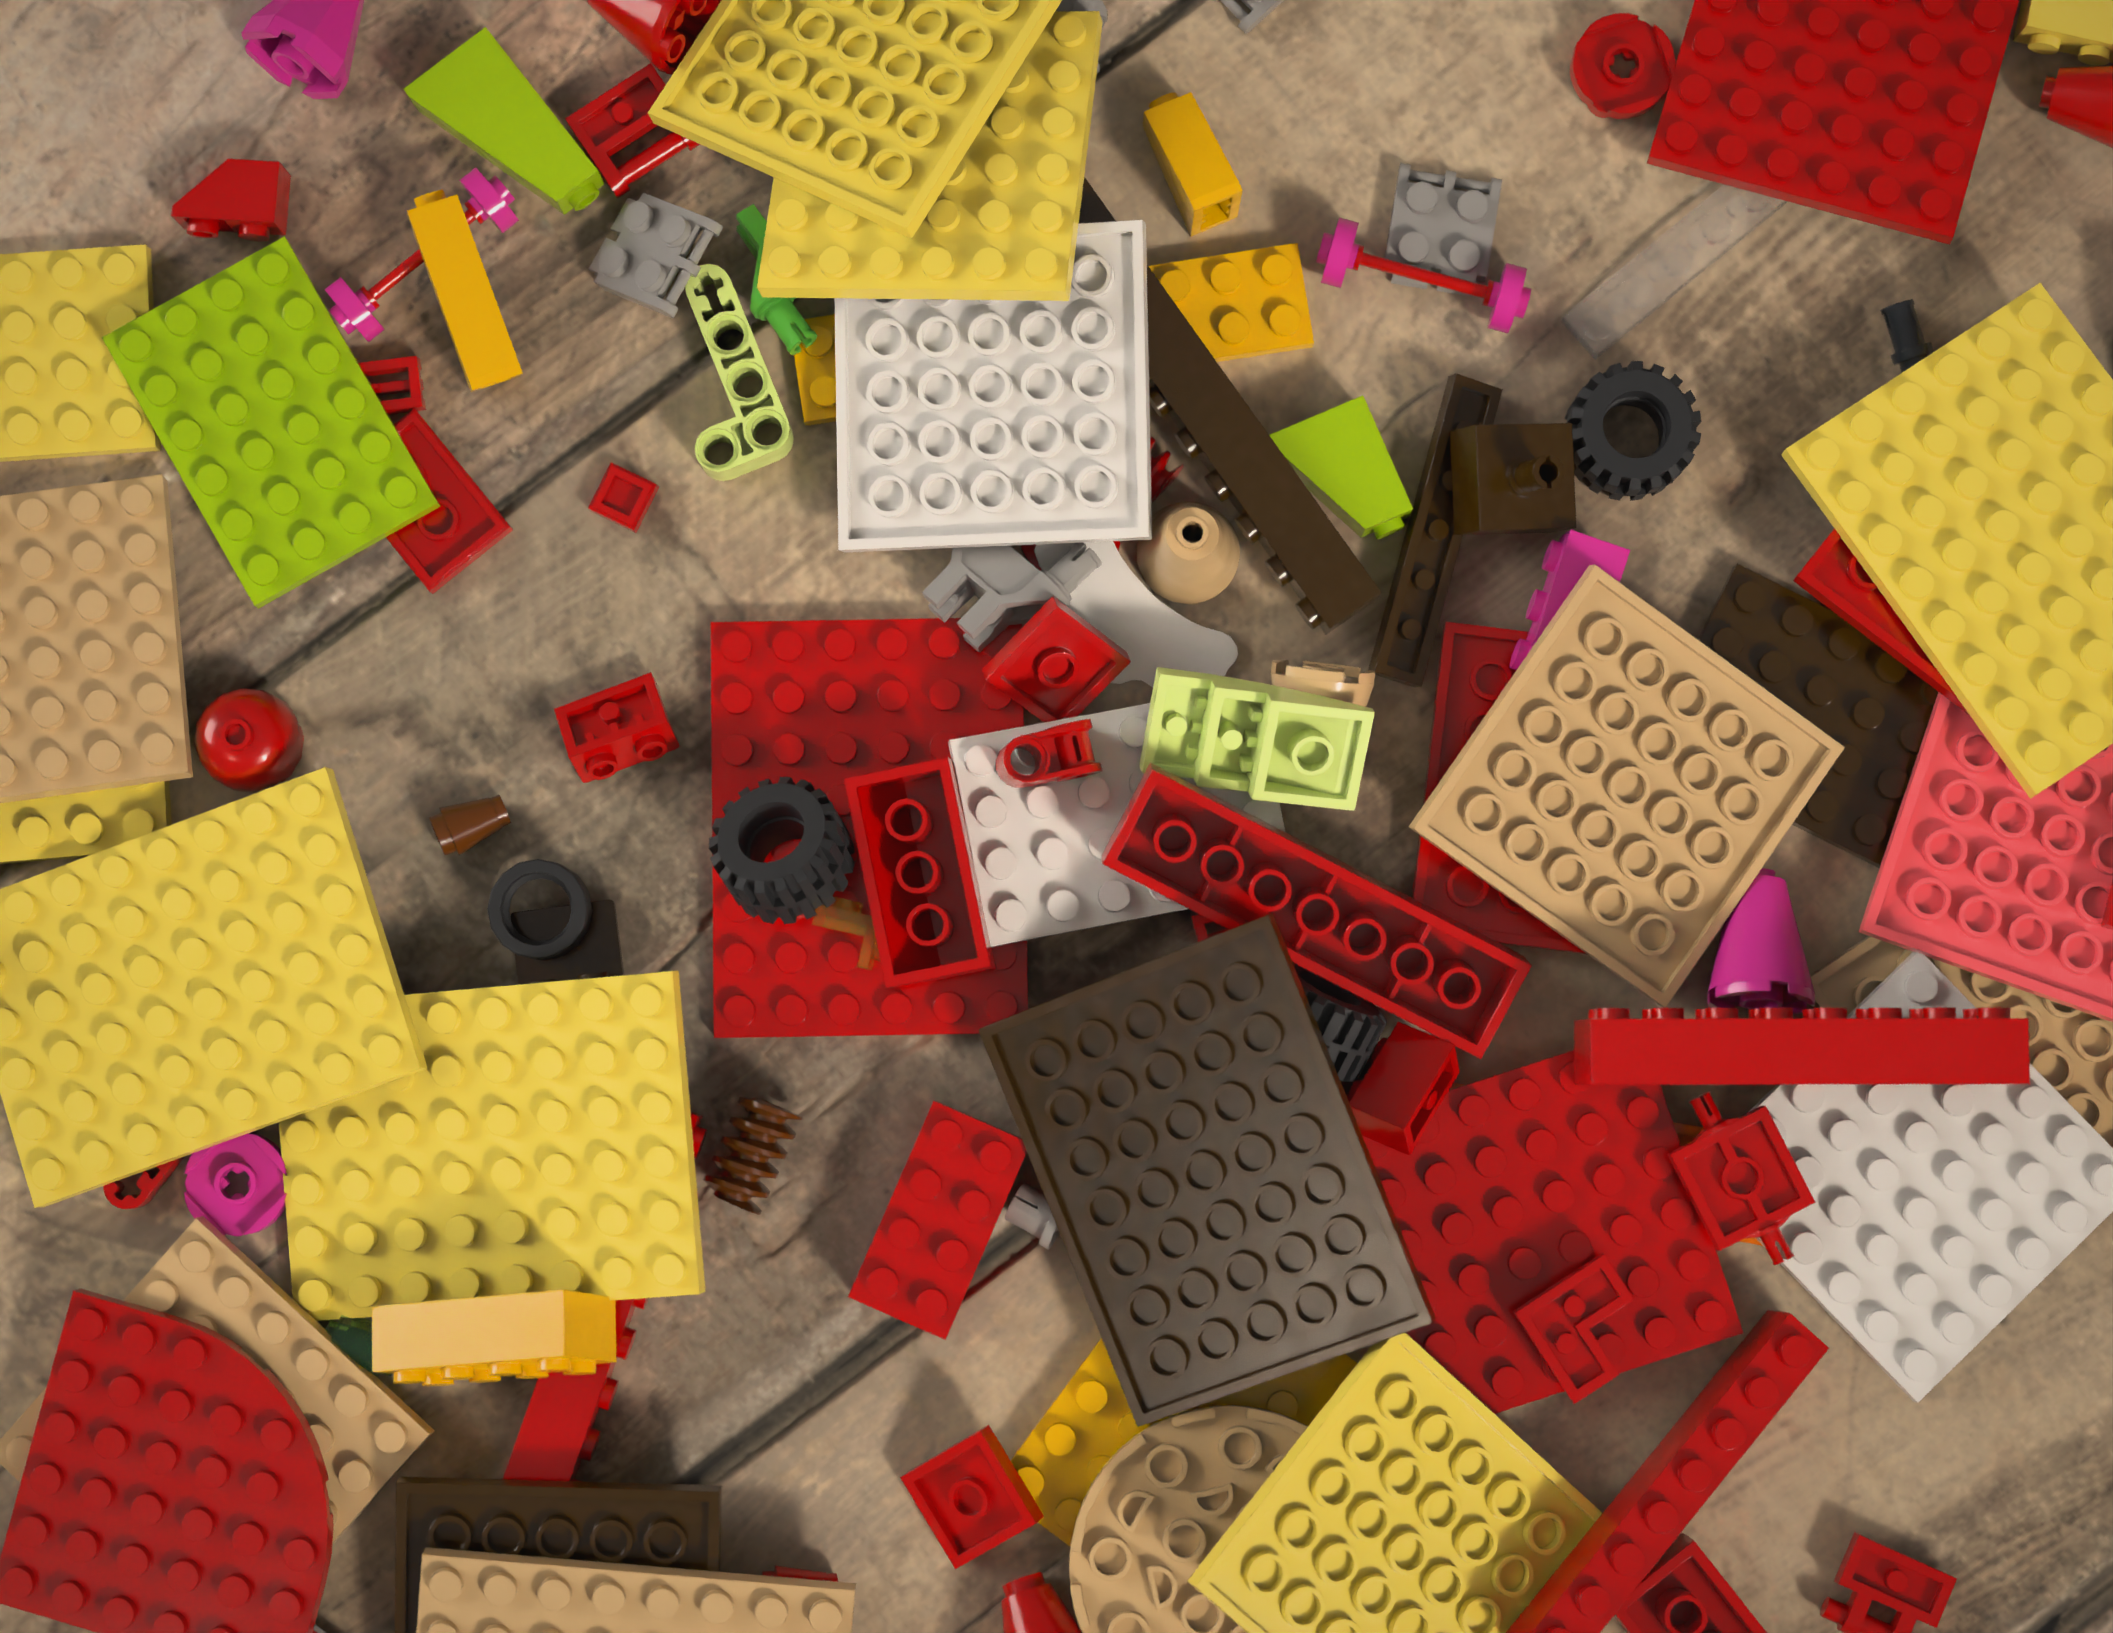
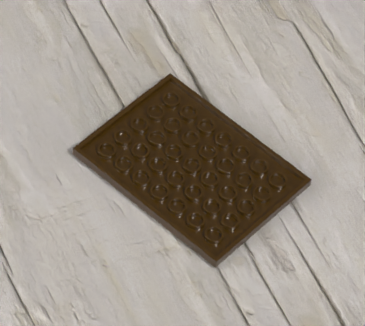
M1273 913L978 1029L1137 1427L1431 1324L1436 1319Z

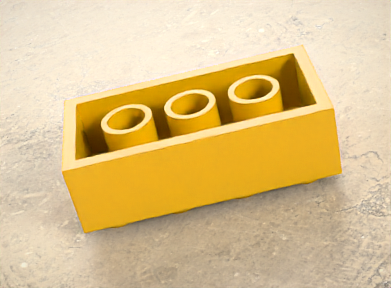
M563 1289L372 1307V1372L394 1374V1383L397 1384L422 1383V1386L454 1385V1380L468 1379V1382L474 1383L501 1381V1376L516 1375L518 1379H535L548 1377V1372L562 1371L564 1375H586L596 1373V1364L616 1362L615 1300L609 1301V1296Z

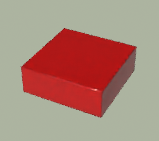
M611 462L588 509L637 533L659 487L657 484Z

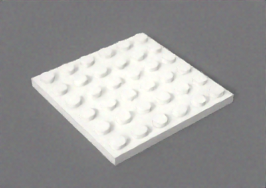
M1143 220L1078 224L1069 301L834 298L839 551L867 552L1152 540L1146 224Z
M1912 952L1847 1018H1856V1009L1902 1008V1018H1909V1009L1934 1007L1956 1008V1018H1963L1962 1009L1977 1008L1924 954ZM2031 1064L2030 1084H1777L1750 1110L1752 1111L1760 1106L1767 1107L1815 1200V1203L1792 1214L1779 1227L1791 1252L1794 1254L1789 1260L1784 1259L1785 1262L1780 1264L1912 1401L1917 1403L2113 1212V1148ZM1756 1238L1764 1246L1761 1238Z

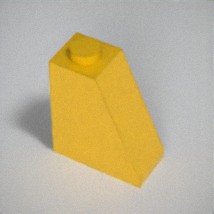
M1175 92L1168 93L1153 100L1149 104L1150 109L1143 113V128L1190 237L1237 218L1243 190L1192 92L1180 97Z

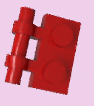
M1854 1532L1834 1579V1582L1853 1590L1849 1601L1844 1604L1831 1597H1826L1820 1609V1616L1836 1623L1837 1630L1843 1633H1911L1916 1620L1937 1628L1957 1578ZM1872 1600L1897 1610L1889 1624L1867 1614Z

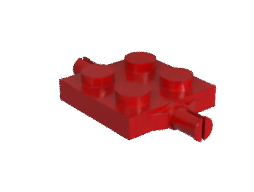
M1710 1091L1691 1099L1689 1102L1692 1104L1704 1130L1700 1131L1693 1141L1669 1152L1667 1155L1715 1249L1721 1251L1743 1239L1760 1237L1773 1265L1785 1262L1784 1259L1789 1260L1794 1254L1791 1252L1779 1227L1792 1214L1815 1203V1200L1767 1107L1760 1106L1738 1118L1723 1120L1710 1095Z

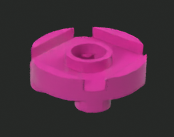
M250 1132L192 1153L185 1169L187 1176L184 1197L187 1208L194 1219L204 1216L223 1235L231 1236L258 1233L271 1226L286 1208L283 1173L286 1176L287 1174L285 1163L281 1157V1149L265 1136ZM230 1171L236 1174L246 1172L249 1175L250 1179L247 1185L250 1190L245 1196L241 1193L230 1196L227 1193L226 1189L231 1183L226 1176Z

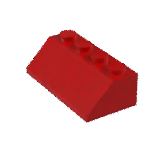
M949 757L845 778L844 782L885 987L891 988L945 979L996 968L953 761Z

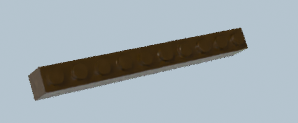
M1084 177L1079 224L1115 222L1116 220ZM1147 265L1149 403L1161 418L1169 414L1179 428V431L1174 436L1183 451L1191 460L1199 456L1210 473L1204 476L1215 496L1221 502L1229 498L1240 514L1235 518V522L1245 538L1252 545L1259 541L1270 558L1265 561V564L1274 579L1282 587L1289 583L1298 595L1300 601L1295 606L1304 621L1311 629L1320 626L1325 635H1327L1376 601L1381 591Z

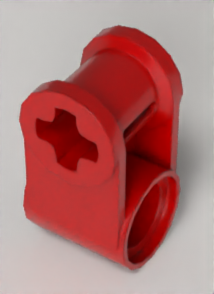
M1091 719L1057 725L1045 731L1021 735L1012 739L1000 750L996 759V771L1000 779L1011 787L1025 788L1052 781L1062 782L1102 772L1101 763L1095 762L1088 733L1093 728ZM1024 749L1033 755L1035 769L1031 775H1022L1013 769L1011 764L1013 750Z

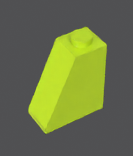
M1363 395L1269 435L1309 492L1359 537L1362 538L1374 532L1376 539H1382L1405 528L1403 520L1409 517L1413 507Z

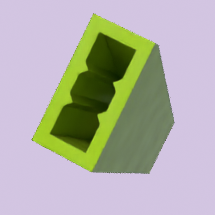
M486 27L403 89L420 113L565 215L573 208L575 211L582 210L599 196L600 191L598 189L605 183L597 168Z

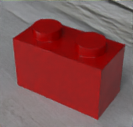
M1398 1022L1388 1038L1384 1037L1378 1042L1373 1052L1370 1069L1363 1080L1357 1079L1353 1083L1347 1096L1362 1136L1410 1156L1460 1073L1455 1045Z

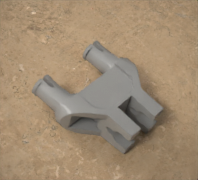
M1083 542L1074 543V546L1049 571L1038 570L1010 545L952 548L951 562L927 586L922 594L930 602L928 605L930 611L944 623L974 595L978 597L979 600L957 623L959 628L965 632L963 635L965 641L978 652H981L1009 625L1027 623L1052 596L1069 607L1072 600L1070 593L1096 568H1099L1102 562L1090 547L1085 551L1087 547Z

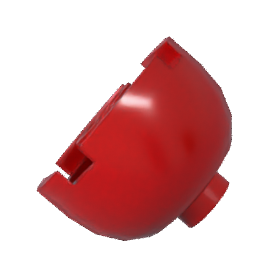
M242 688L221 694L206 706L196 724L194 744L200 763L215 781L235 791L257 793L275 786L280 781L283 782L292 775L302 757L304 742L302 728L299 726L297 717L292 712L293 710L285 701L264 690Z

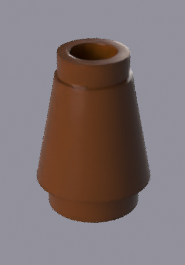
M500 795L440 807L441 813L429 817L444 856L456 851L460 856L502 829L503 826L511 824Z

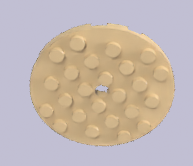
M1240 1405L1207 1406L1171 1415L1156 1422L1135 1435L1118 1449L1092 1482L1081 1504L1071 1539L1069 1558L1070 1590L1073 1608L1082 1633H1247L1192 1586L1188 1580L1308 1426L1280 1413L1257 1407Z

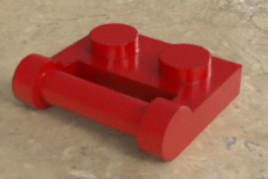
M651 63L565 118L568 126L617 199L630 191L628 185L685 148L692 151L701 145L671 132L618 168L615 167L609 158L658 126L653 123L648 111L666 84Z

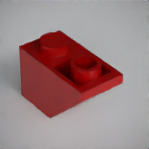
M228 158L172 205L171 216L184 229H187V234L200 238H217L219 231L238 232V237L242 239L260 242L270 240V235H286L291 175L278 161Z

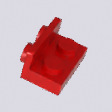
M651 672L554 709L568 757L583 783L606 779L613 776L617 771L638 763L657 760L667 752L673 751L680 746L669 722L658 685Z

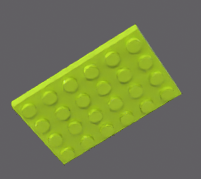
M285 236L102 337L252 603L258 609L441 507Z

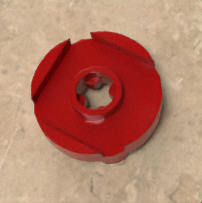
M1615 13L1596 20L1583 33L1572 53L1570 77L1575 92L1581 101L1588 106L1592 114L1600 118L1630 119L1649 112L1665 96L1675 68V54L1669 38L1655 24L1652 27L1647 22L1638 20L1639 16L1630 13ZM1621 54L1624 61H1634L1636 67L1630 70L1629 78H1621L1619 74L1611 72L1609 67L1614 64L1615 55Z

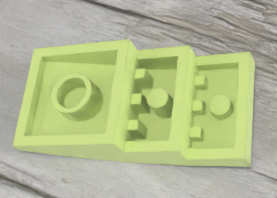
M1157 667L1139 766L1142 773H1145L1151 762L1178 777L1194 778L1196 786L1249 792L1252 800L1355 811L1375 712L1369 707L1280 686L1207 673Z

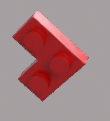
M1599 1254L1513 1311L1573 1404H1576L1619 1376V1373L1590 1329L1635 1299L1605 1254Z

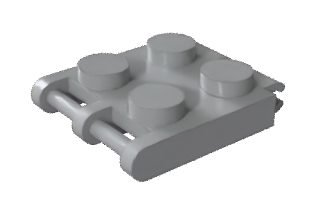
M1400 163L1384 258L1476 283V280L1485 281L1488 273L1502 179L1491 178L1489 183L1456 177V172L1446 170L1445 175L1410 170L1411 164ZM1408 180L1418 181V182L1412 183V182H1408ZM1431 184L1443 185V187H1436ZM1454 187L1467 189L1468 191L1455 190ZM1392 274V284L1427 289L1428 283ZM1437 286L1436 290L1441 292L1472 296Z
M642 193L638 201L627 198L610 229L613 232H617L616 235L619 236L617 241L605 238L588 270L595 272L594 275L597 277L594 283L603 290L674 318L678 311L675 304L690 276L696 278L701 267L697 264L712 236L718 237L723 226L708 217ZM700 231H703L691 255L688 259H686V256L688 255ZM678 271L681 272L675 284L673 285L670 293L668 294L666 300H664L663 298L666 295Z

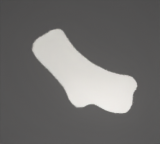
M1113 541L1083 542L1087 547L1085 551L1090 547L1100 558L1102 565L1096 568L1070 593L1072 600L1068 608L1127 652L1131 663L1111 683L1122 684L1131 680H1142L1153 687L1157 667L1219 676L1226 675L1227 670L1235 663L1238 656L1237 645L1231 636L1196 624L1162 603L1130 570ZM1074 543L1036 544L1035 554L1042 570L1049 571L1074 546Z

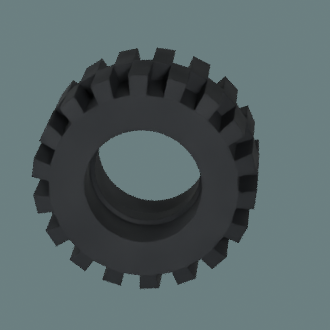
M1631 361L1624 368H1622L1621 363L1609 366L1603 374L1599 371L1581 389L1569 407L1565 420H1567V423H1572L1573 458L1576 465L1574 475L1579 481L1586 477L1592 483L1588 489L1597 494L1603 489L1610 492L1609 499L1618 501L1623 496H1630V501L1641 500L1646 494L1651 493L1653 496L1661 492L1690 464L1695 456L1693 451L1699 445L1701 433L1696 432V427L1702 421L1700 411L1693 412L1691 407L1696 401L1693 393L1690 390L1684 394L1679 389L1683 380L1676 374L1671 379H1668L1662 375L1664 367L1654 364L1650 370L1644 369L1643 361ZM1626 405L1646 412L1652 418L1658 430L1659 443L1656 451L1644 458H1631L1617 452L1607 441L1603 430V418L1609 409Z
M780 777L777 784H772L770 779L759 781V788L750 791L746 787L738 792L741 798L735 803L729 800L722 808L725 813L724 818L715 819L712 830L716 836L709 838V849L713 854L710 858L711 862L737 904L741 905L744 911L753 918L759 915L763 922L774 924L778 917L781 918L784 924L796 923V917L802 914L806 919L817 915L815 909L822 904L826 908L836 901L833 897L835 891L843 892L849 882L844 874L853 873L855 862L851 856L855 853L854 843L832 802H830L827 795L820 788L815 790L810 782L803 779L795 785L791 777ZM792 839H801L798 846L789 855L777 861L764 862L767 855L779 844Z
M1293 963L1340 1081L1354 1082V1080L1359 1078L1387 1024V1020L1373 1003Z

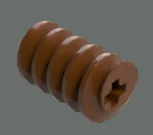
M740 1097L738 1103L749 1113L748 1117H731L729 1120L740 1132L739 1137L722 1136L720 1141L731 1151V1155H714L712 1161L723 1173L721 1176L705 1175L703 1180L714 1190L713 1195L743 1210L760 1215L762 1210L751 1198H767L771 1191L760 1181V1178H777L779 1171L768 1160L769 1158H786L788 1152L777 1142V1139L793 1140L796 1132L785 1121L786 1119L802 1120L803 1117L758 1097Z

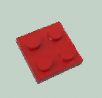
M1052 596L982 668V672L989 683L1041 721L1050 722L1077 717L1131 663V660L1124 649Z
M989 1424L900 1477L955 1569L1035 1525L1044 1517Z

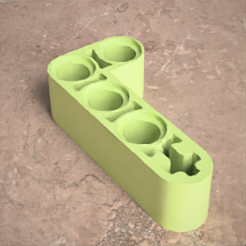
M704 264L700 265L701 269L696 278L690 276L685 285L686 294L736 417L713 425L701 432L696 439L694 449L696 458L705 473L714 480L726 481L781 460L792 449L794 437L730 277L718 265ZM709 284H713L716 288L718 298L724 312L716 315L708 298L705 296L704 287ZM726 330H739L744 334L742 343L734 350H723L717 346L719 336ZM754 376L763 381L762 389L754 397L745 398L736 394L738 383L745 377ZM767 423L779 425L782 428V434L776 443L766 446L755 441V435L759 427ZM721 442L732 445L734 452L728 462L715 465L708 461V451L713 445Z

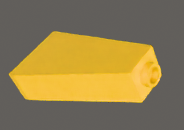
M441 189L414 198L416 208L407 210V215L470 392L521 376L523 372L458 195L446 198L444 190Z

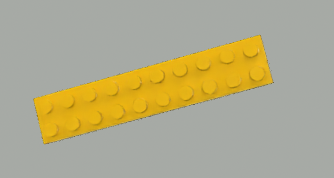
M1298 243L1149 266L1217 362L1312 348L1314 345ZM834 314L805 319L809 327L817 334V339L806 349L802 343L799 344L801 352L794 355L805 426L836 421Z

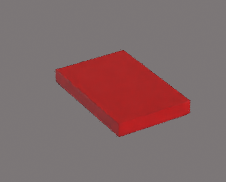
M414 408L397 421L394 426L441 507L386 538L429 592L434 594L509 534L513 528Z

